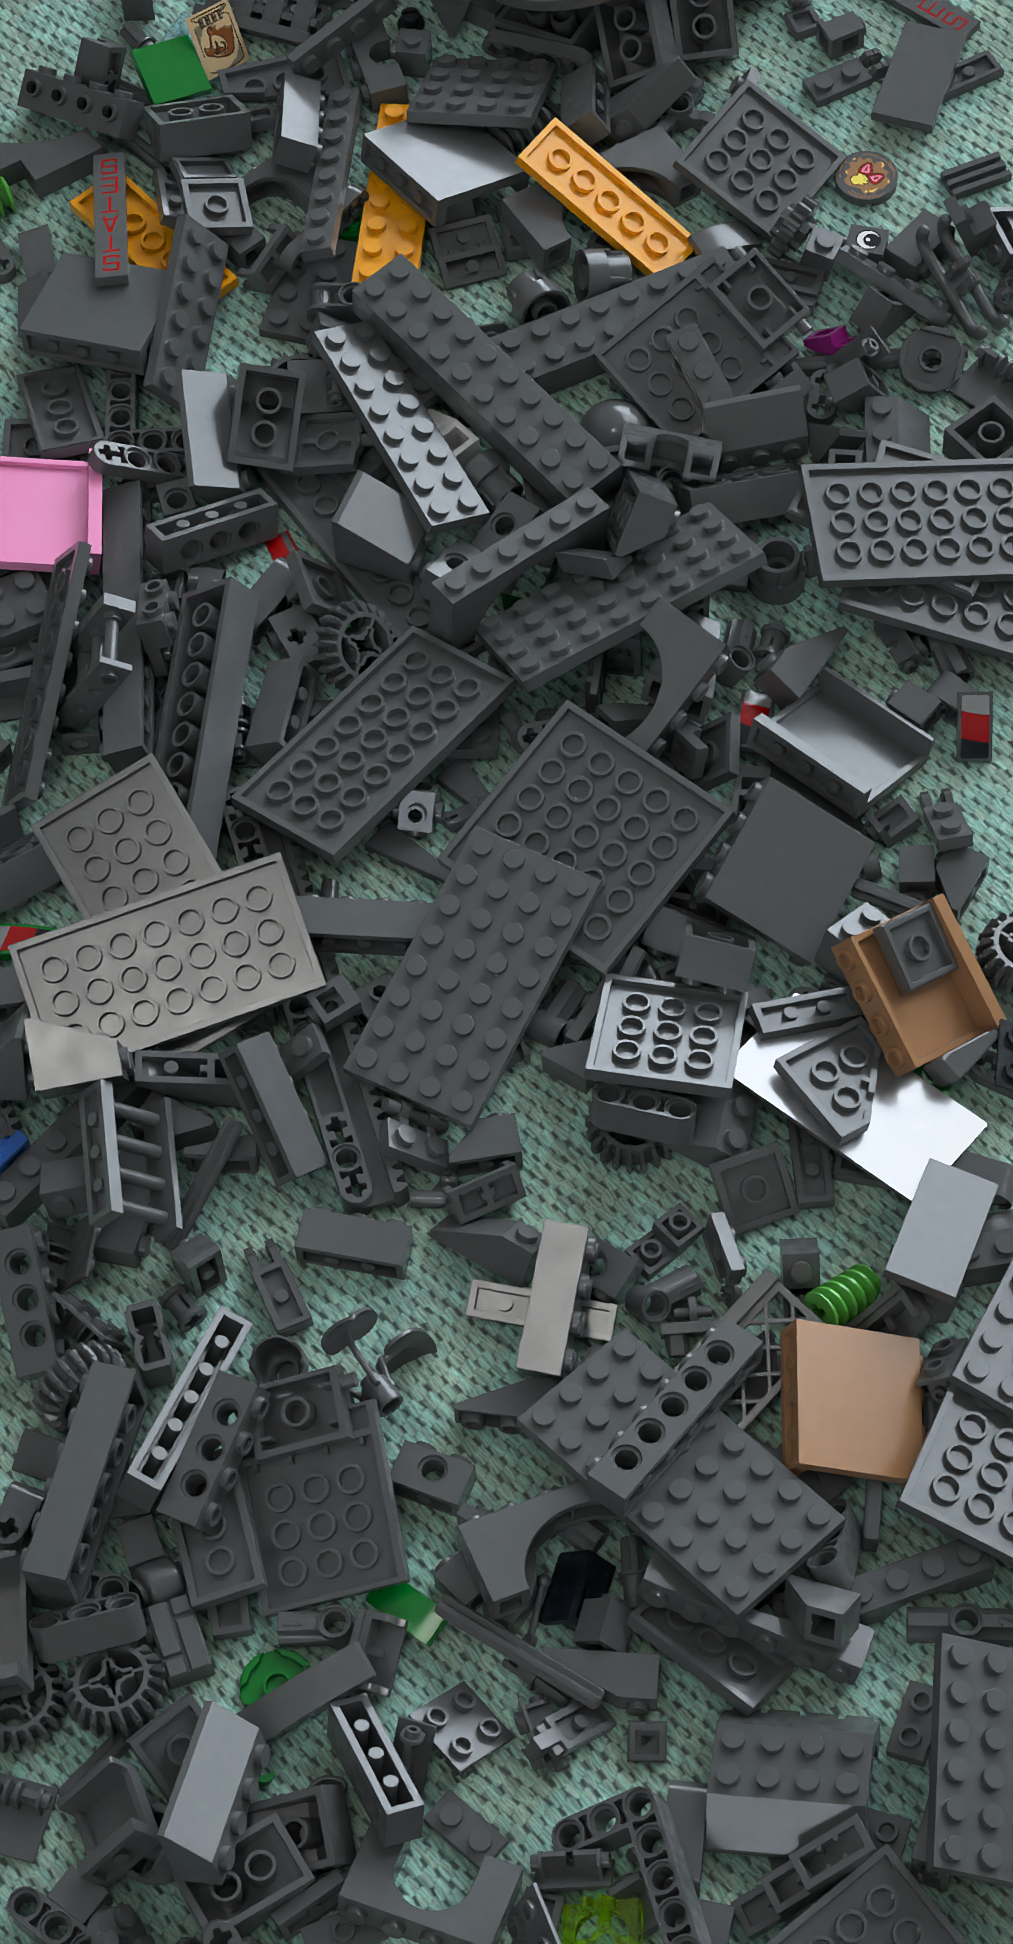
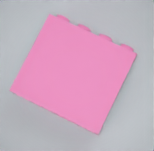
M0 456V569L53 572L55 559L78 541H82L92 545L89 557L93 558V564L89 574L99 575L102 555V474L93 470L89 463L84 461Z

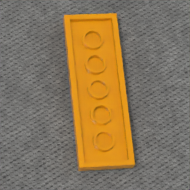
M556 117L515 160L514 163L614 249L625 251L631 263L646 276L686 261L694 252V249L687 240L691 235L689 231Z
M126 175L129 264L166 270L175 229L160 225L157 203ZM93 185L69 201L71 211L94 231ZM226 266L219 299L239 286L238 277Z

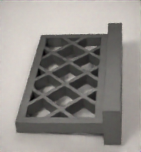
M767 1269L714 1325L717 1328L725 1318L733 1321L743 1329L751 1325H765L766 1345L763 1346L762 1351H766L767 1372L751 1373L746 1379L767 1378V1394L762 1399L746 1400L744 1381L741 1384V1400H727L723 1405H742V1421L738 1426L744 1431L781 1391V1378L772 1387L771 1377H781V1371L771 1372L770 1351L781 1350L780 1345H770L769 1325L790 1324L795 1319L824 1323ZM778 1293L790 1303L791 1318H768V1304ZM795 1308H796L804 1317H797V1318H795ZM764 1310V1319H755ZM702 1339L690 1352L695 1353L699 1349ZM680 1363L673 1369L675 1372H678ZM746 1405H756L746 1414Z

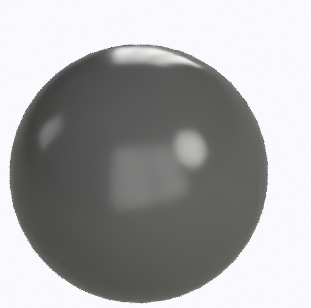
M608 399L593 405L583 415L579 423L603 447L620 444L624 422L653 428L646 415L634 403L624 399Z

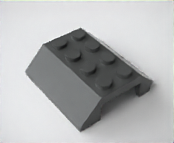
M735 1707L732 1710H724L717 1721L707 1787L706 1852L790 1859L788 1855L855 1814L859 1815L869 1833L867 1810L874 1757H878L880 1722L874 1721V1717L846 1715L845 1719H839L838 1714L807 1712L806 1716H800L799 1711L769 1709L767 1713H761L760 1708L750 1717H747Z

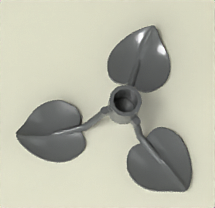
M364 1307L328 1328L322 1337L321 1347L328 1355H335L345 1347H349L367 1374L360 1383L362 1387L361 1393L350 1388L349 1394L360 1402L376 1399L380 1417H385L397 1410L403 1402V1397L395 1388L396 1383L392 1380L390 1374L410 1361L423 1355L437 1352V1348L433 1339L425 1330L417 1327L407 1329L387 1343L384 1348V1355L378 1358L375 1365L377 1371L373 1372L354 1342L369 1333L377 1322L378 1317L375 1310L371 1307Z

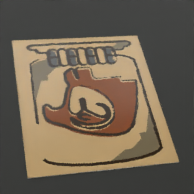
M222 0L185 19L209 81L218 77L217 70L239 66L250 59L228 0Z

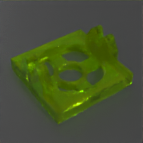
M598 1894L597 1899L582 1896L580 1904L563 1906V1944H595L598 1937L606 1933L613 1936L614 1944H643V1901L639 1898L617 1900L612 1896ZM611 1914H615L623 1919L629 1928L630 1935L618 1936L615 1931L611 1930ZM598 1915L597 1930L592 1933L589 1939L576 1940L577 1933L582 1925L592 1916Z

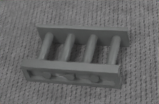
M104 592L80 621L77 635L71 640L69 652H72V661L69 669L64 672L63 684L66 686L65 694L55 714L59 717L56 731L60 734L80 733L132 672L133 665L117 661L118 633L135 614L136 601Z
M104 1079L97 1080L78 1094L89 1226L103 1228L119 1216L124 1215L153 1223L154 1242L161 1244L183 1229L171 1099L164 1097L146 1110L115 1102L112 1082ZM115 1117L144 1125L145 1141L117 1134ZM118 1150L147 1157L148 1174L120 1167ZM121 1183L150 1190L151 1207L123 1200Z

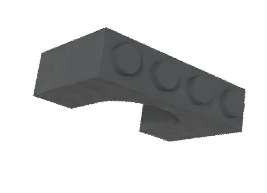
M271 157L259 166L250 169L247 174L241 177L244 180L249 206L262 198L283 197L292 200L307 213L316 165L312 162L309 173L272 163ZM255 227L253 228L252 235L218 236L229 244L227 259L238 269H250L266 246L265 237Z
M370 1823L338 1895V1915L343 1916L347 1921L355 1925L366 1924L380 1929L391 1938H405L419 1944L499 1943L508 1921L507 1916L512 1911L522 1886L523 1867L485 1855L470 1892L460 1903L439 1911L420 1909L406 1901L395 1885L408 1854L411 1841L384 1848L373 1824Z

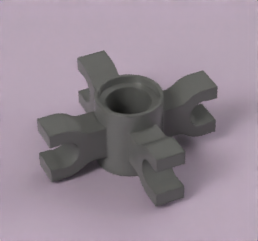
M696 78V81L662 114L665 117L656 126L660 125L671 138L675 132H683L690 128L700 133L715 116L712 112L700 111L694 108L704 98V93L700 92V89L704 86V81Z

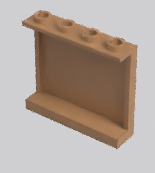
M943 893L831 947L837 965L848 981L853 996L859 1003L869 1023V1028L875 1035L885 1055L886 1062L891 1067L896 1078L987 1031L999 1027L1000 1019L1007 1020ZM930 902L959 968L912 992L901 995L873 932V928Z
M795 1319L780 1331L782 1464L797 1477L806 1470L899 1483L902 1484L903 1489L926 1435L925 1426L922 1424L924 1390L921 1386L916 1387L915 1385L923 1367V1355L920 1353L919 1339Z

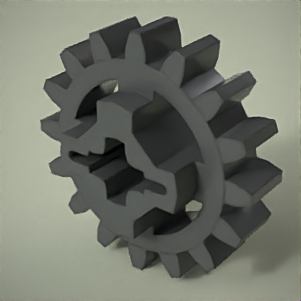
M807 194L797 205L792 202L789 207L785 208L769 232L774 238L770 241L767 252L780 260L790 249L796 252L800 246L802 247L811 234L813 226H816L818 223L813 217L821 206L820 202Z

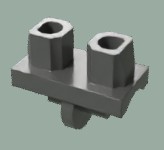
M695 1296L687 1297L688 1307L674 1308V1319L689 1318L688 1322L660 1324L661 1339H665L669 1358L685 1357L689 1353L688 1337L702 1336L703 1338L706 1332L719 1321V1319L697 1320L700 1317H712L711 1306L696 1307Z

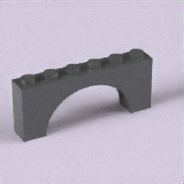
M660 125L644 130L637 136L622 143H616L611 148L599 153L601 157L618 171H627V174L624 176L630 182L638 181L643 191L661 197L673 208L700 195L701 189L672 167L683 151ZM538 182L519 192H513L502 199L501 223L505 225L542 271L569 259L571 236L568 234L563 223L570 211Z
M587 486L431 582L428 633L460 649L476 638V629H478L488 608L501 592L524 572L543 561L555 558V553L560 550L585 548L605 551L610 507Z
M661 597L640 623L642 629L652 637L660 654L662 664L660 691L646 719L625 737L655 758H658L666 748L667 742L665 740L672 730L677 731L683 726L688 718V713L686 712L693 702L698 703L704 698L709 690V685L707 684L714 674H721L728 666L731 659L729 654L732 652L725 643Z
M578 1480L573 1481L569 1486L555 1491H542L534 1498L521 1503H508L501 1507L499 1511L485 1516H472L458 1525V1546L492 1620L529 1608V1586L525 1573L531 1558L547 1539L564 1528L585 1521L601 1519L622 1521L610 1509L586 1494L587 1488Z

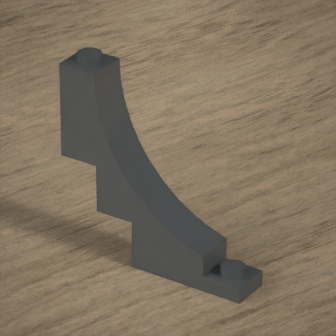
M88 128L60 138L41 142H0V177L2 176L9 186L25 179L37 197L41 199L92 174L93 155L106 154V149L102 140L99 137L94 138Z

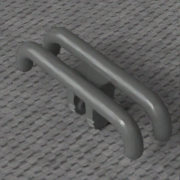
M943 214L938 219L937 232L943 247L953 262L949 269L945 272L929 243L930 228L928 226L921 225L917 229L915 234L916 245L921 257L948 303H950L952 310L966 333L973 339L982 340L987 337L989 330L986 326H978L975 323L961 296L970 292L986 320L997 329L1006 328L1010 323V317L1006 314L999 315L980 284L982 277L978 272H973L970 267L972 263L969 255H963L951 233V217L948 214Z

